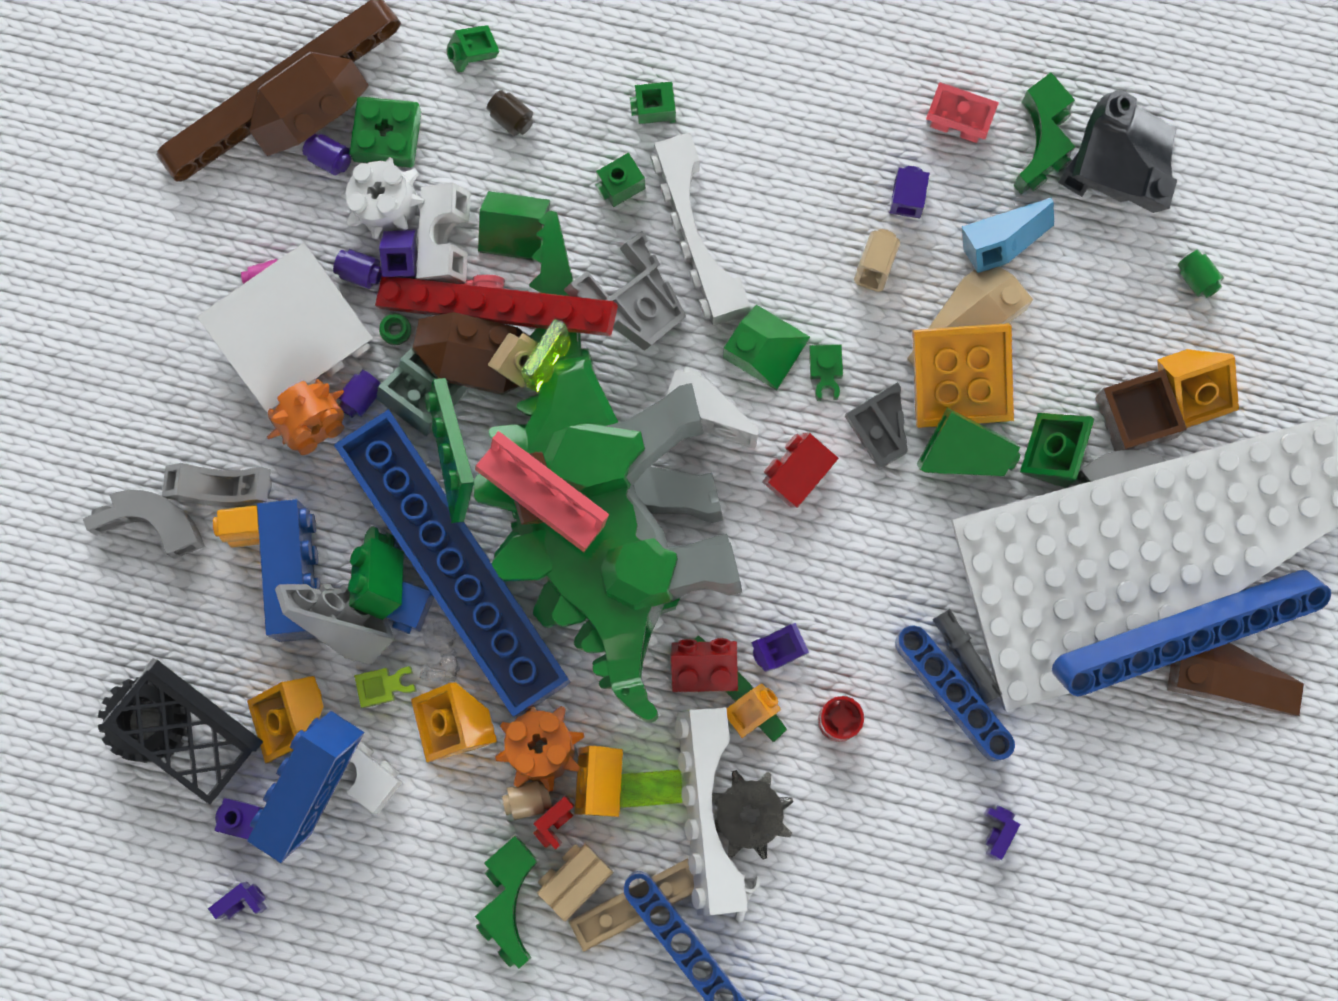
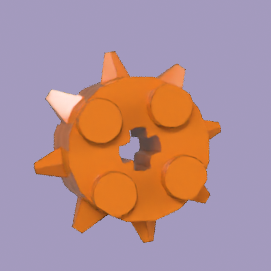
M316 379L315 384L308 385L305 381H301L289 387L277 397L280 403L275 410H268V418L275 429L267 436V439L281 435L283 438L282 443L284 445L287 444L290 449L298 450L301 455L310 454L316 449L317 444L327 438L338 436L345 427L342 424L344 411L336 402L344 393V390L330 393V385L328 383L324 384L319 379Z
M560 706L551 713L543 710L537 711L535 707H532L525 714L517 717L515 721L501 723L500 727L506 733L504 739L505 750L496 755L495 759L500 762H509L516 770L514 786L517 788L528 780L542 782L547 791L550 792L553 791L554 779L562 776L565 770L579 771L580 766L573 759L575 754L574 744L585 736L584 732L569 731L564 723L566 708ZM539 740H542L544 743L547 742V745L542 746L543 752L537 753L535 749H532Z

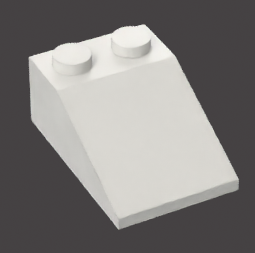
M684 368L683 371L675 369L667 395L680 385L692 383L703 433L755 449L759 428L711 382L703 378L700 372L690 368Z

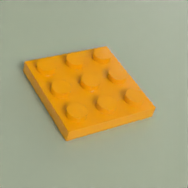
M1011 324L912 330L915 420L917 428L936 427L947 408L977 423L1014 421Z

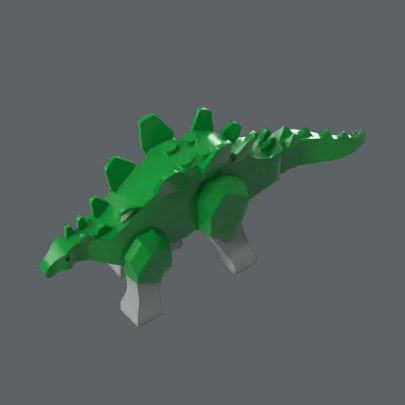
M548 211L538 220V223L543 225L544 228L538 231L536 236L543 242L542 246L532 256V259L541 264V273L529 284V287L540 293L570 296L564 289L574 280L557 212ZM536 328L529 337L538 343L536 350L545 355L543 358L545 360L540 362L538 369L534 371L526 385L540 387V392L517 404L518 411L531 418L527 424L494 426L488 431L489 437L492 439L499 431L529 454L542 452L547 468L606 511L609 516L604 528L583 552L546 523L522 525L513 498L479 474L474 478L475 500L481 504L511 511L513 518L517 520L511 522L512 532L496 550L492 566L503 581L541 580L545 577L548 582L544 584L533 609L534 617L545 628L555 625L567 627L585 621L586 623L583 624L574 639V645L577 649L584 650L586 653H606L595 659L592 663L594 674L604 677L599 681L600 688L612 689L621 704L640 719L652 723L658 719L659 714L655 706L648 700L647 690L642 682V670L648 644L660 614L676 610L680 598L693 591L707 588L729 596L742 593L732 545L727 534L685 546L668 547L664 530L651 514H689L709 523L723 521L712 472L695 475L651 467L653 463L683 439L704 434L692 383L680 385L649 408L626 421L618 422L596 378L589 347L581 348V333Z

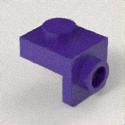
M796 623L751 642L754 648L753 657L765 672L778 669L809 653Z

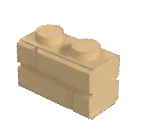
M575 844L562 857L566 863L557 872L551 868L538 881L542 888L537 894L565 922L614 873L587 844H584L581 848Z

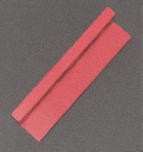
M499 431L492 438L491 448L475 466V470L583 552L606 524L609 516L606 511Z

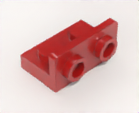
M567 795L533 823L537 828L533 834L545 848L551 845L556 850L562 844L550 827L554 825L558 830L574 816L570 809L575 805Z

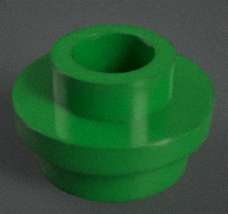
M398 313L389 314L380 323V335L390 345L403 344L411 335V324L404 315ZM393 326L401 327V332L397 335L391 334L390 330Z

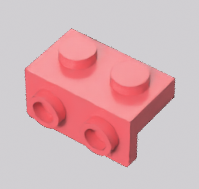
M939 82L926 119L932 121L930 127L948 133L950 127L961 131V138L977 143L979 138L986 139L999 102Z

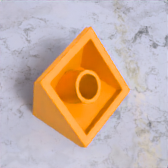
M591 745L578 748L577 764L580 766V769L576 776L574 815L619 817L623 749Z

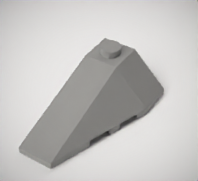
M280 584L275 588L283 615L344 658L372 665L395 640L387 618L381 620L349 606V584H343L341 588H333L331 584H322L320 588L316 589L311 588L307 584Z

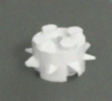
M391 157L386 162L360 163L353 170V175L350 177L346 192L341 194V197L347 200V205L352 211L347 224L351 227L364 223L371 230L372 239H377L379 234H383V231H396L397 228L404 231L407 230L408 219L411 222L416 214L418 205L424 203V199L417 195L412 186L418 176V172L415 169L402 172L393 164V158Z

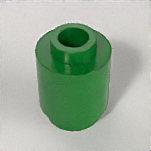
M1198 249L1187 255L1177 264L1181 270L1179 274L1197 297L1204 295L1206 298H1209L1223 287L1220 284L1224 279L1223 275L1206 254L1202 255Z

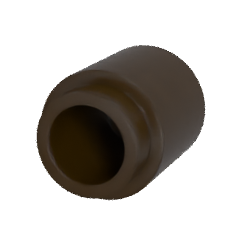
M498 91L487 104L486 109L490 112V117L512 136H516L519 133L521 135L525 134L533 124L531 119L533 111L510 92Z

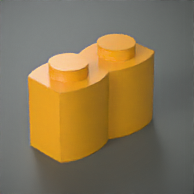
M257 505L218 510L217 517H213L215 536H219L224 543L228 542L231 548L260 545Z

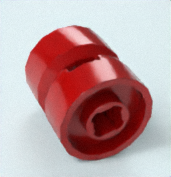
M846 696L834 697L819 711L818 727L821 733L831 741H847L857 735L862 729L864 723L863 709L853 698Z

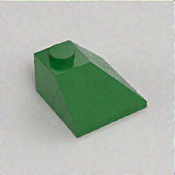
M756 304L739 323L725 345L723 358L777 391L806 346L810 336Z

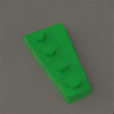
M446 378L433 379L431 391L426 393L425 396L426 409L428 412H431L432 431L436 438L451 523L464 522L474 486V479Z

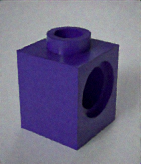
M916 166L899 167L895 177L889 213L920 219L925 205L930 173L923 172L921 168Z

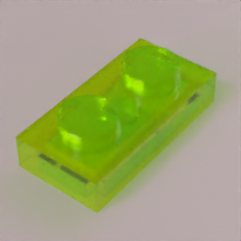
M556 319L552 321L522 368L521 374L527 388L538 392L542 384L547 383L552 377L554 365L560 356L563 357L569 350L571 340L565 323Z
M680 769L622 774L620 808L683 803Z

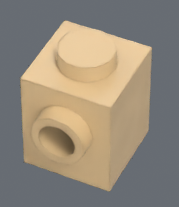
M508 333L488 363V366L511 382L524 388L545 355L536 350L538 343L524 333L520 337Z

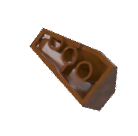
M1227 643L1172 663L1167 691L1300 716L1304 683L1232 643Z

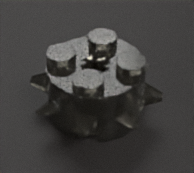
M737 770L732 771V787L728 788L724 794L712 792V803L717 807L716 819L714 820L717 833H722L724 838L729 841L727 855L731 858L742 848H753L762 860L767 859V843L771 842L776 836L791 837L792 832L783 824V810L794 802L793 798L778 797L776 792L770 788L772 774L766 772L758 781H745ZM749 805L752 810H758L759 816L755 817L756 823L750 825L748 820L742 821L740 813L745 812L743 807Z

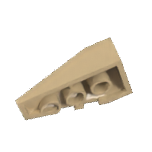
M999 266L980 273L974 270L962 279L928 329L1010 323L1028 309L1033 299L1013 274ZM913 351L911 352V354H910L909 357L907 358V360L911 363L912 366H913Z

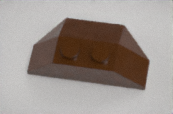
M309 52L258 88L248 130L267 156H271L301 144L351 109L357 98L363 94L369 85L352 59Z
M452 312L420 318L412 350L417 356L419 355L423 363L437 379L446 378L447 383L503 395L520 386L489 367L488 363L508 333L520 337L522 333L527 334L515 326Z

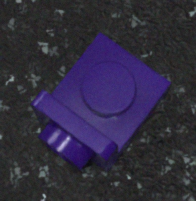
M997 805L995 810L987 808L984 812L985 816L1001 824L999 829L993 827L985 841V845L989 846L985 854L995 860H1002L1021 824L1013 820L1015 814Z
M243 882L215 902L208 910L215 919L226 916L230 920L245 908L243 902L246 901L252 911L258 914L267 909L263 903L266 897L256 884L250 885L248 882Z

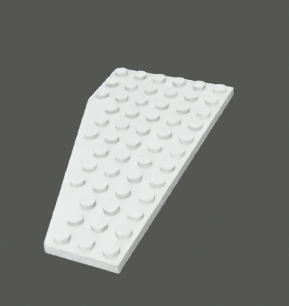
M1334 415L951 519L994 678L999 690L1002 692L1000 699L1003 710L1007 711L1069 694V691L1052 673V666L1059 656L1238 593L1337 527L1338 429Z

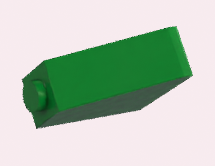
M947 408L920 456L917 466L925 473L1005 476L1008 469L1012 471L1016 467L1021 456L1018 452L1020 447L1016 442Z

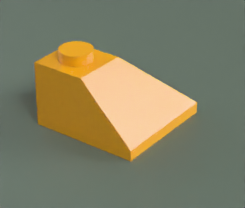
M1186 349L1157 359L1158 371L1165 369L1186 428L1239 410L1236 363L1233 354Z
M315 676L281 682L247 700L257 737L263 741L260 748L265 763H270L293 752L290 744L300 730L305 732L315 718L319 719L324 706L322 694Z
M456 682L445 684L411 699L427 763L476 750L497 742L489 709Z

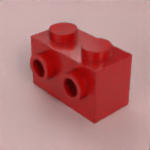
M811 433L794 435L785 446L787 450L785 455L780 460L774 459L764 471V474L767 476L762 483L793 508L800 506L839 459Z

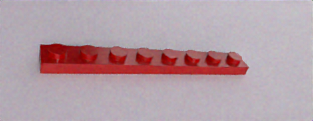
M383 276L381 277L375 306L382 310L433 316L455 312L502 324L610 337L618 308L614 301Z

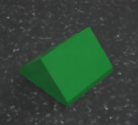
M488 191L479 214L478 252L534 260L532 256L542 246L543 242L536 236V233L544 228L543 225L538 223V220L549 211L550 200Z
M1038 413L1020 473L1068 488L1077 479L1094 418L1091 416Z

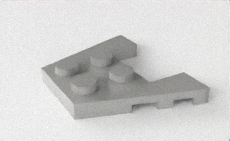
M641 231L620 248L622 253L640 273L637 277L610 297L588 271L571 282L564 290L573 297L614 301L618 308L613 328L645 351L686 318V315L670 283H664L657 269L660 263L656 255H650L645 245L648 239L643 231Z

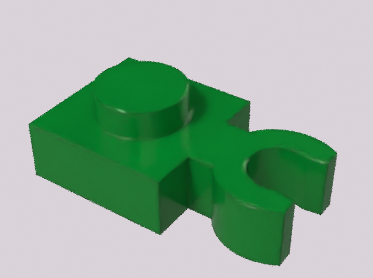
M842 344L810 345V380L820 379L815 390L816 400L821 401V391L825 388L832 390L833 400H838L840 388L834 379H842L843 377Z

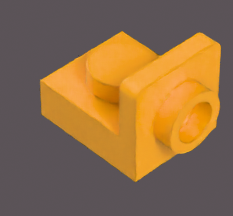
M762 683L726 708L727 718L741 738L748 735L781 710L775 693L771 689L766 688Z

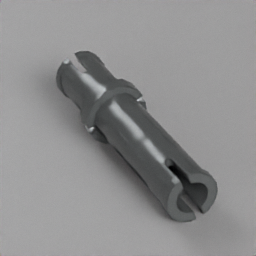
M949 609L932 619L948 644L946 648L949 652L952 651L985 704L1002 695L998 685L970 642L971 636L969 633L965 634L952 610Z

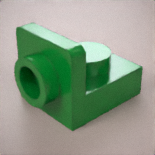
M488 25L455 30L446 49L448 59L454 64L457 73L464 72L468 63L494 59L500 52Z

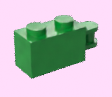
M371 526L365 534L364 544L356 547L350 557L352 569L348 585L350 592L349 606L381 620L402 605L404 551L394 547V536L392 534H382L377 527Z

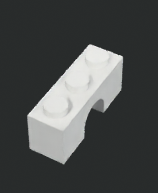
M454 182L421 187V198L424 199V203L419 204L420 222L417 234L418 258L416 262V279L455 284L466 283L468 252L448 243L447 240L453 227L469 222L471 192Z
M360 741L350 760L356 767L357 777L347 793L371 813L378 814L403 782L397 778L400 772L385 760L379 764L371 757L374 751Z

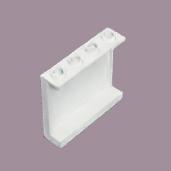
M305 243L299 245L197 316L203 327L266 412L269 409L275 410L280 403L277 397L289 387L301 381H305L308 385L315 384V379L325 372L329 377L345 367L342 360L353 354L357 358L371 348L368 342L373 339Z

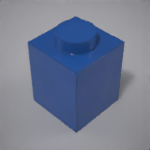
M403 581L402 605L386 618L393 622L392 628L406 634H410L412 629L421 632L434 597L430 591Z

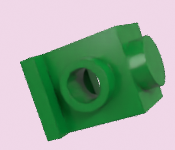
M672 81L635 85L636 97H630L631 115L638 116L639 124L665 121L676 123ZM649 105H656V106H657V107L647 108Z

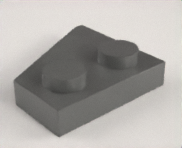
M898 382L845 414L846 420L879 470L902 457L908 451L904 432V413L900 397L901 386Z

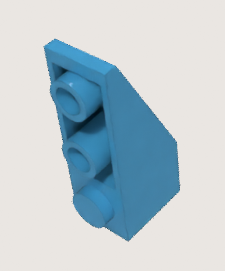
M1052 198L1044 199L962 226L963 250L976 272L980 273L1008 264L1054 226V201Z

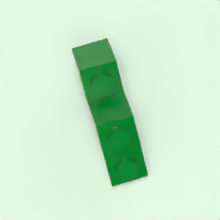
M1052 72L1029 88L1021 102L1032 119L1036 136L1033 159L1018 175L1014 183V187L1021 195L1029 188L1032 191L1037 190L1047 181L1046 175L1053 170L1057 173L1060 172L1072 161L1070 156L1075 149V145L1058 126L1071 116L1070 109L1075 99Z
M518 836L510 839L484 862L489 868L485 872L486 876L497 888L503 885L505 890L475 917L479 921L476 928L487 941L493 938L501 947L498 954L509 967L515 964L520 969L532 957L526 951L519 936L516 922L517 898L525 878L539 860Z

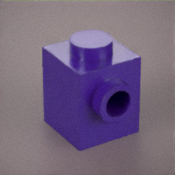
M415 230L383 231L379 246L382 276H415L418 258Z
M223 798L222 805L219 806L216 812V827L214 831L248 840L253 830L250 827V823L260 809H264V807Z

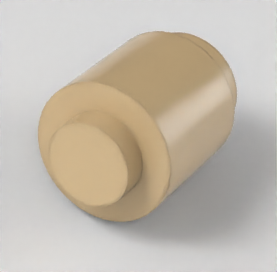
M538 781L524 783L519 788L516 786L508 787V795L502 796L506 816L513 814L514 821L543 814L545 809L552 808L549 792L543 783H538Z

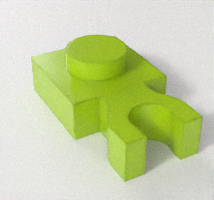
M412 667L401 668L394 675L389 674L388 668L354 675L361 708L395 701L393 692H417L416 685L403 686L401 683L404 675L413 674Z

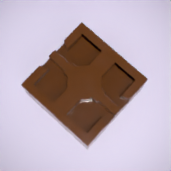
M1165 369L1105 387L1095 397L1100 413L1105 418L1106 429H1109L1114 451L1147 448L1178 438L1187 430Z

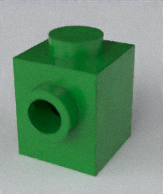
M629 152L596 171L598 183L595 184V188L603 201L608 199L613 207L646 189L645 177Z

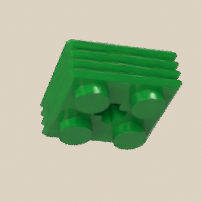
M358 97L350 146V155L353 161L357 163L386 162L391 157L395 166L414 167L422 113L419 103ZM390 128L391 131H387L386 136H381L380 131Z

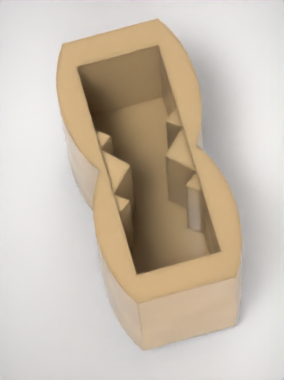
M879 229L870 233L854 277L857 285L876 292L883 291L900 246V241L893 232Z

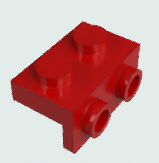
M717 638L711 642H697L694 639H683L673 642L671 646L672 692L738 691L737 642L725 638Z

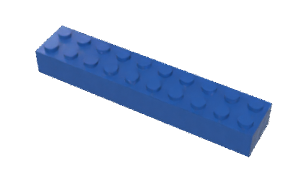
M386 410L335 443L334 446L511 715L517 719V717L525 714L530 708L536 707L570 684L571 681L504 581L499 578L492 563L464 522L451 523L446 494L390 410Z

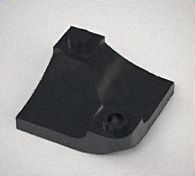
M1123 90L1113 91L1100 99L1090 116L1072 177L1120 203L1131 201L1152 213L1170 209L1177 184V179L1172 177L1171 167L1173 143L1177 127L1137 106V98Z

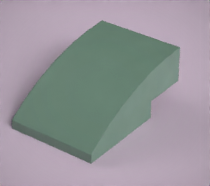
M411 348L400 359L399 366L378 386L376 400L427 437L432 432L431 412H428L426 409L425 396L426 393L431 391L433 379L437 378ZM447 383L453 406H455L469 387Z

